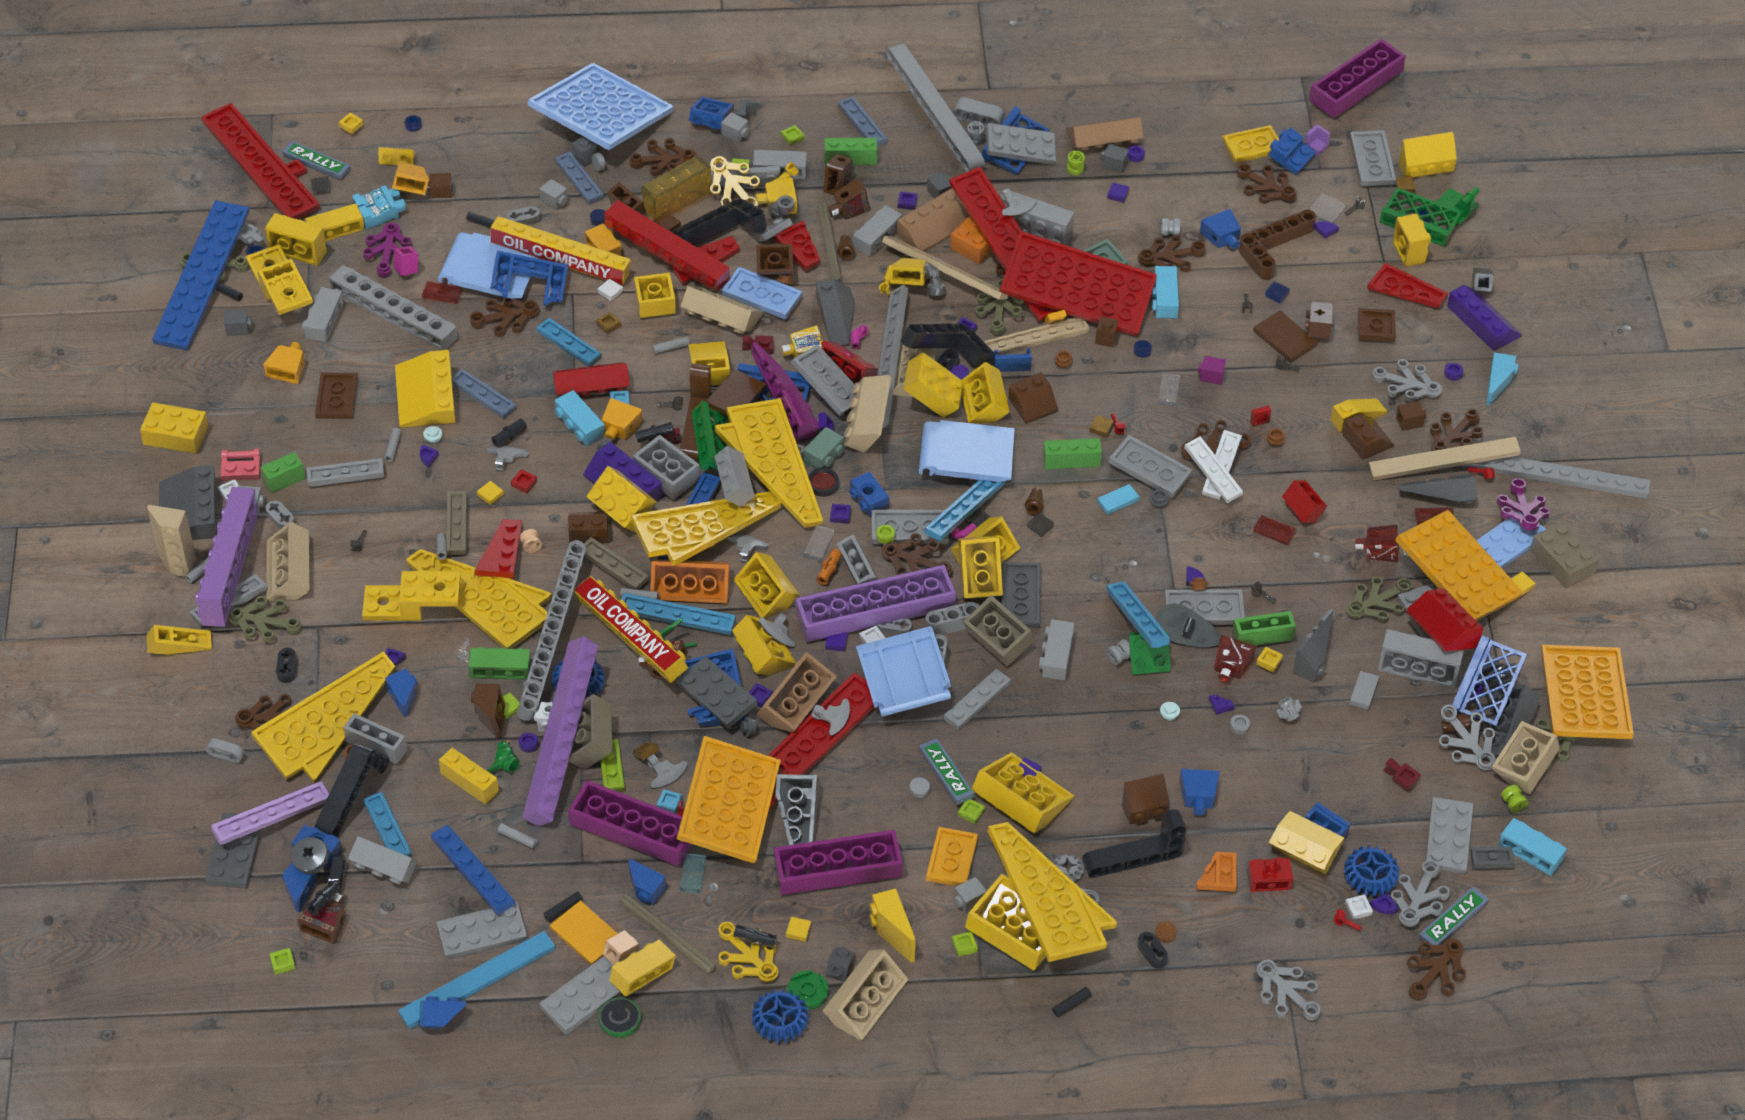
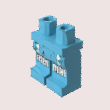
M386 185L366 195L360 196L359 193L352 195L353 204H357L366 230L392 219H398V213L406 210V204L403 199H400L399 191L397 189L388 190Z

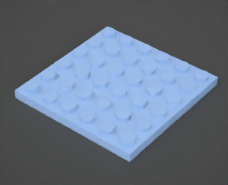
M595 63L586 66L528 99V106L608 150L672 113L674 107Z

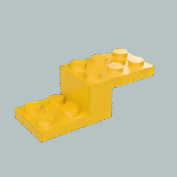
M280 244L246 256V261L266 300L271 299L278 315L313 303V299L292 258L287 260ZM269 263L274 264V265L265 267L266 264H269ZM293 292V294L290 296L285 295L287 293Z
M402 571L401 585H365L363 621H421L422 607L459 606L460 571ZM437 587H444L441 591L435 590ZM381 601L388 602L386 605L379 604Z

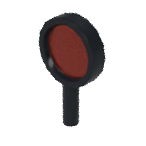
M817 468L808 475L814 495L831 496L839 488V477L834 470Z

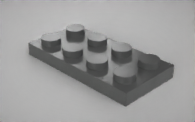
M706 656L676 680L677 685L728 729L758 705L757 700Z
M223 812L221 821L238 814ZM262 829L222 845L216 839L205 879L206 885L247 889Z

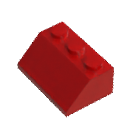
M823 340L821 342L823 351L854 384L859 383L863 377L878 376V369L873 364H869L860 356L847 350L846 347L832 341Z

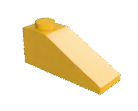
M1348 399L1333 406L1330 421L1341 433L1344 429L1345 420L1359 414L1375 419L1387 414V410L1378 399Z
M153 625L146 635L147 653L169 655L211 650L212 648L211 631Z

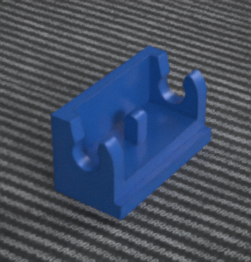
M1027 348L1026 354L997 355L998 349H995L993 355L994 367L1000 370V372L1031 371V349Z
M1319 802L1305 816L1306 819L1344 838L1348 836L1350 823Z

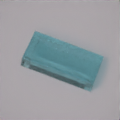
M685 854L680 884L681 892L701 893L706 855Z

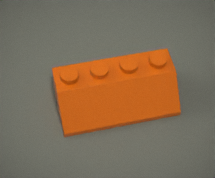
M669 559L652 560L650 591L659 592V600L728 603L730 562L685 560L672 566Z

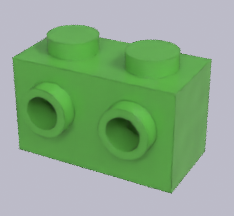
M295 452L260 467L263 482L271 494L306 479L303 463Z

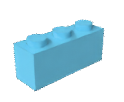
M1155 266L1154 274H1157L1151 292V297H1155V300H1152V311H1155L1156 318H1177L1179 309L1177 266Z
M574 390L555 400L554 412L556 416L562 418L566 427L575 433L579 441L588 446L603 438L605 433L604 423Z
M1515 818L1511 820L1502 832L1498 844L1500 847H1512L1514 855L1550 876L1553 875L1564 860L1567 850L1559 842L1551 840L1543 833L1532 829L1524 822Z

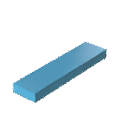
M551 318L546 319L536 327L539 334L587 367L592 366L602 358V353Z
M380 792L364 798L363 803L384 846L412 857V852L383 793Z

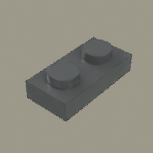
M1471 847L1470 854L1473 869L1514 868L1515 862L1512 847Z

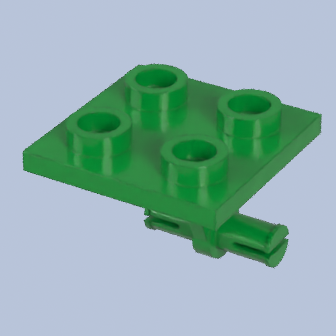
M1475 186L1471 191L1463 195L1449 188L1436 202L1462 211V216L1457 222V225L1460 226L1479 207V203L1474 200L1480 189ZM1430 208L1434 212H1439L1436 208ZM1452 214L1446 215L1447 219H1452L1456 217Z
M1130 632L1129 648L1132 675L1171 671L1169 644L1159 648H1151L1139 632Z

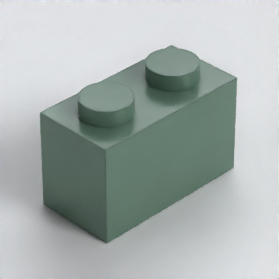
M825 427L803 450V462L815 469L829 467L833 460L843 453L845 448L844 437Z

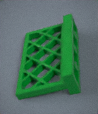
M1397 187L1386 207H1383L1379 223L1395 228L1397 217L1407 216L1406 214L1414 212L1420 220H1431L1432 223L1423 221L1426 232L1430 234L1431 242L1445 247L1449 236L1462 216V211ZM1399 194L1406 197V199L1399 201L1397 196ZM1413 202H1420L1422 206L1415 207ZM1409 204L1411 208L1403 210L1401 205ZM1397 206L1399 211L1390 208ZM1430 208H1436L1439 212L1431 213ZM1426 210L1427 214L1420 216L1418 211ZM1452 214L1456 217L1452 219H1447L1446 215ZM1442 216L1443 221L1436 222L1434 217ZM1447 225L1448 230L1439 226Z
M701 401L692 410L699 464L703 470H707L709 467L718 469L715 455L726 446L719 440L721 438L719 435L717 437L714 435L712 429L715 432L716 424L721 425L725 424L723 421L728 423L730 421L728 416L709 409L708 403Z

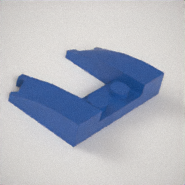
M497 250L490 289H496L502 293V297L507 298L511 274L517 273L546 279L543 306H548L549 303L557 301L562 303L568 265Z
M733 649L705 655L742 687ZM705 656L686 660L685 663L690 669ZM703 706L687 709L690 717L695 716L699 720L697 722L699 726L723 725ZM748 713L737 722L744 721L745 717H749Z

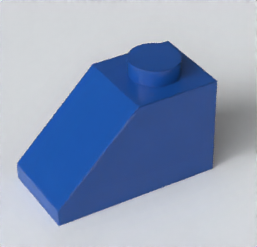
M406 668L385 677L387 691L403 717L407 716L417 694L416 685H418L414 674L410 675Z
M630 859L628 862L629 874L635 896L643 903L654 905L666 889V876Z
M291 862L289 868L284 870L282 879L296 912H300L317 877L316 873H301Z

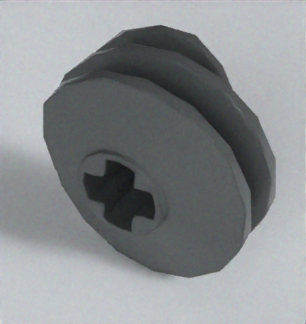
M1499 663L1495 665L1497 672L1507 669L1508 665ZM1509 663L1510 667L1517 665L1516 663ZM1491 666L1482 673L1487 677L1495 674L1493 666ZM1511 672L1499 675L1502 684L1511 682ZM1497 677L1486 681L1489 683L1488 687L1490 690L1501 686Z
M307 837L294 845L291 851V859L296 869L301 873L312 874L320 871L326 865L329 859V850L322 840L315 837Z

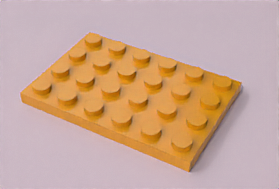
M1449 510L1398 535L1395 539L1438 588L1445 589L1476 621L1515 601L1524 593Z
M1542 645L1541 656L1552 734L1563 737L1633 739L1634 732L1620 648Z
M704 736L676 839L755 864L781 760Z

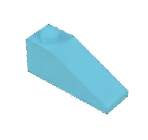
M1494 352L1486 405H1490L1511 383L1513 374L1517 375L1518 364L1515 363L1516 356Z

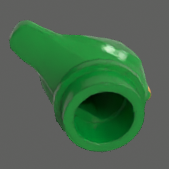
M509 740L498 743L494 763L488 769L489 773L492 774L499 769L512 773L519 767L520 760L510 747Z

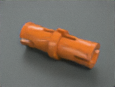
M832 549L827 560L822 563V569L816 577V581L819 584L827 585L829 578L837 570V564L842 557V553L839 550Z

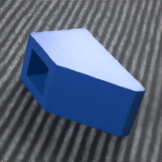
M434 996L426 997V1000L420 1002L419 1028L444 1027L466 1006V1001H460L459 997H447V1001H440L439 997Z

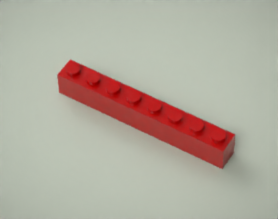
M619 200L604 212L605 225L608 228L630 239L636 245L645 248L664 262L676 267L679 271L688 274L692 279L703 283L707 288L717 292L729 281V266Z

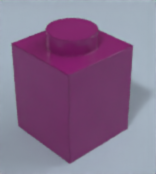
M1204 356L1203 363L1199 362L1197 372L1201 374L1200 381L1222 385L1226 359Z

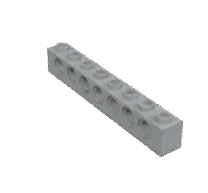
M342 265L329 277L331 289L342 291L343 297L440 350H446L458 339L457 328L452 322H448L437 314L427 311L424 307L414 304L411 300L401 297L396 292L390 291L383 285L370 280L367 276L357 273L352 268Z

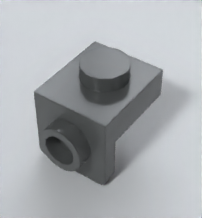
M740 100L739 109H736L735 114L746 119L747 115H757V101Z
M835 947L828 959L826 976L845 981L848 969L854 960L855 952L849 951L845 947Z

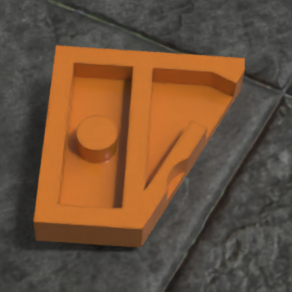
M1215 852L1211 863L1207 865L1201 879L1197 881L1196 889L1236 892V853Z

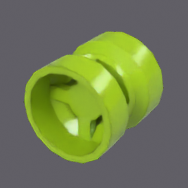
M1080 151L1070 152L1067 157V172L1071 175H1080L1084 171L1085 155Z
M1511 785L1501 793L1502 799L1508 803V808L1512 813L1520 812L1529 803L1526 797L1521 795L1522 791L1518 785Z

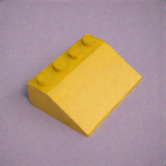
M449 350L430 351L395 365L400 428L456 423Z
M1012 752L979 770L972 786V790L978 796L986 799L995 808L1000 809L1009 815L1011 819L1019 822L1034 834L1045 828L1075 796L1040 771L1037 772L1024 763L1021 758ZM1020 762L1036 772V776L1026 775L1024 777V769L1019 766Z
M1001 874L970 910L965 928L1035 971L1046 956L1010 878Z

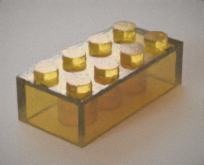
M697 155L643 185L642 199L647 211L646 214L652 220L665 211L672 215L711 193V166Z

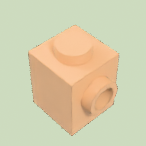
M624 930L606 941L603 955L614 965L616 962H622L633 952H636L639 943Z

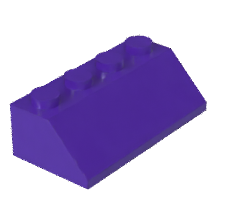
M1462 285L1450 292L1447 307L1493 351L1522 336L1507 319L1477 291H1474L1473 288Z
M612 442L607 443L596 451L583 474L586 479L595 485L606 467L610 466L620 471L656 501L663 497L662 482Z

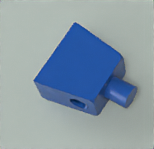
M1231 209L1201 220L1200 233L1217 248L1228 245L1231 249H1236L1240 245L1238 240L1240 239L1241 227Z
M1181 769L1179 783L1185 807H1193L1195 815H1204L1205 808H1213L1219 771Z

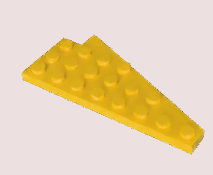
M781 398L727 407L726 412L730 423L715 425V432L728 446L744 454L747 467L804 528L823 525V518Z
M771 491L754 494L755 497L742 507L726 499L633 514L631 515V523L648 558L667 554L672 566H675L780 509L781 502Z
M419 549L406 559V564L414 571H460L459 606L455 607L502 648L513 649L544 625L547 611L542 606L552 599L550 592L509 578L475 576L476 567L449 558L440 560L437 558V554ZM440 586L437 587L435 590L441 591L444 589V587Z
M383 651L253 730L251 736L286 780L303 770L310 780L315 783L344 743L343 727L353 714L363 716L386 683L385 677L390 676L395 670V665Z
M1008 822L989 826V836L1048 962L1106 949L1107 942L1102 931L1116 928V920Z

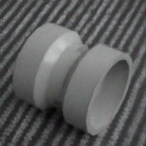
M980 122L969 123L967 126L968 136L975 146H979L984 142V125Z
M1162 218L1161 236H1167L1169 233L1179 236L1180 218H1174L1170 221L1167 218Z
M1124 639L1117 642L1116 646H1110L1106 649L1107 657L1113 665H1118L1122 663L1123 659L1130 658L1129 643Z

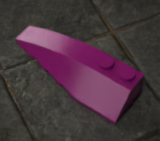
M756 342L752 343L751 354L773 398H781L796 443L816 437L819 423L816 418H813L809 403L805 402L798 388L784 369Z

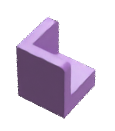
M1316 125L1307 132L1305 144L1316 151L1314 155L1319 156L1328 148L1331 133Z

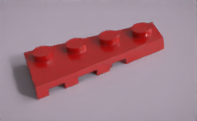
M732 235L698 247L722 263L740 252V246ZM669 264L682 286H686L692 278Z

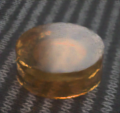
M1161 922L1156 927L1155 936L1160 942L1170 943L1176 937V927L1170 922Z

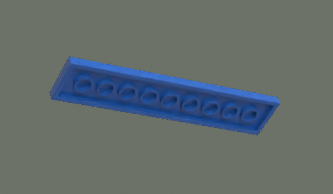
M214 201L152 338L153 344L188 351L248 217L249 207Z

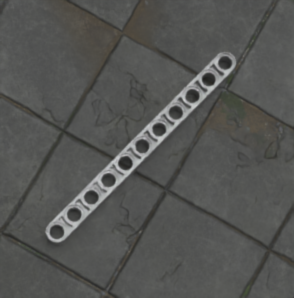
M901 43L887 48L886 53L889 61L964 170L968 172L978 167L984 168L985 162L982 154L906 45Z
M575 540L570 542L559 573L517 709L518 717L525 721L531 720L534 717L584 557L586 547L581 541Z

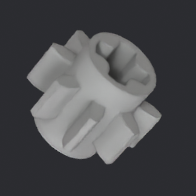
M1286 697L1278 702L1279 706L1276 712L1280 719L1284 718L1287 721H1292L1300 716L1299 712L1302 706L1298 699L1294 700L1291 697Z

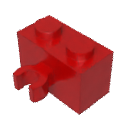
M1294 480L1282 495L1286 505L1297 514V518L1303 523H1315L1327 508L1325 502L1306 480Z
M1290 858L1250 860L1247 868L1250 893L1291 890L1293 874Z

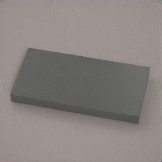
M1002 562L1003 595L1001 604L1028 628H1040L1041 563Z

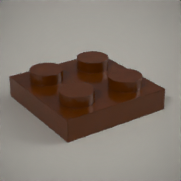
M1358 308V340L1395 342V310Z

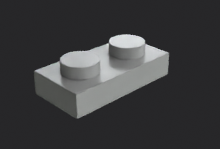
M779 217L772 221L773 224L771 226L767 225L765 231L754 235L757 242L766 241L793 225L790 218L783 219Z

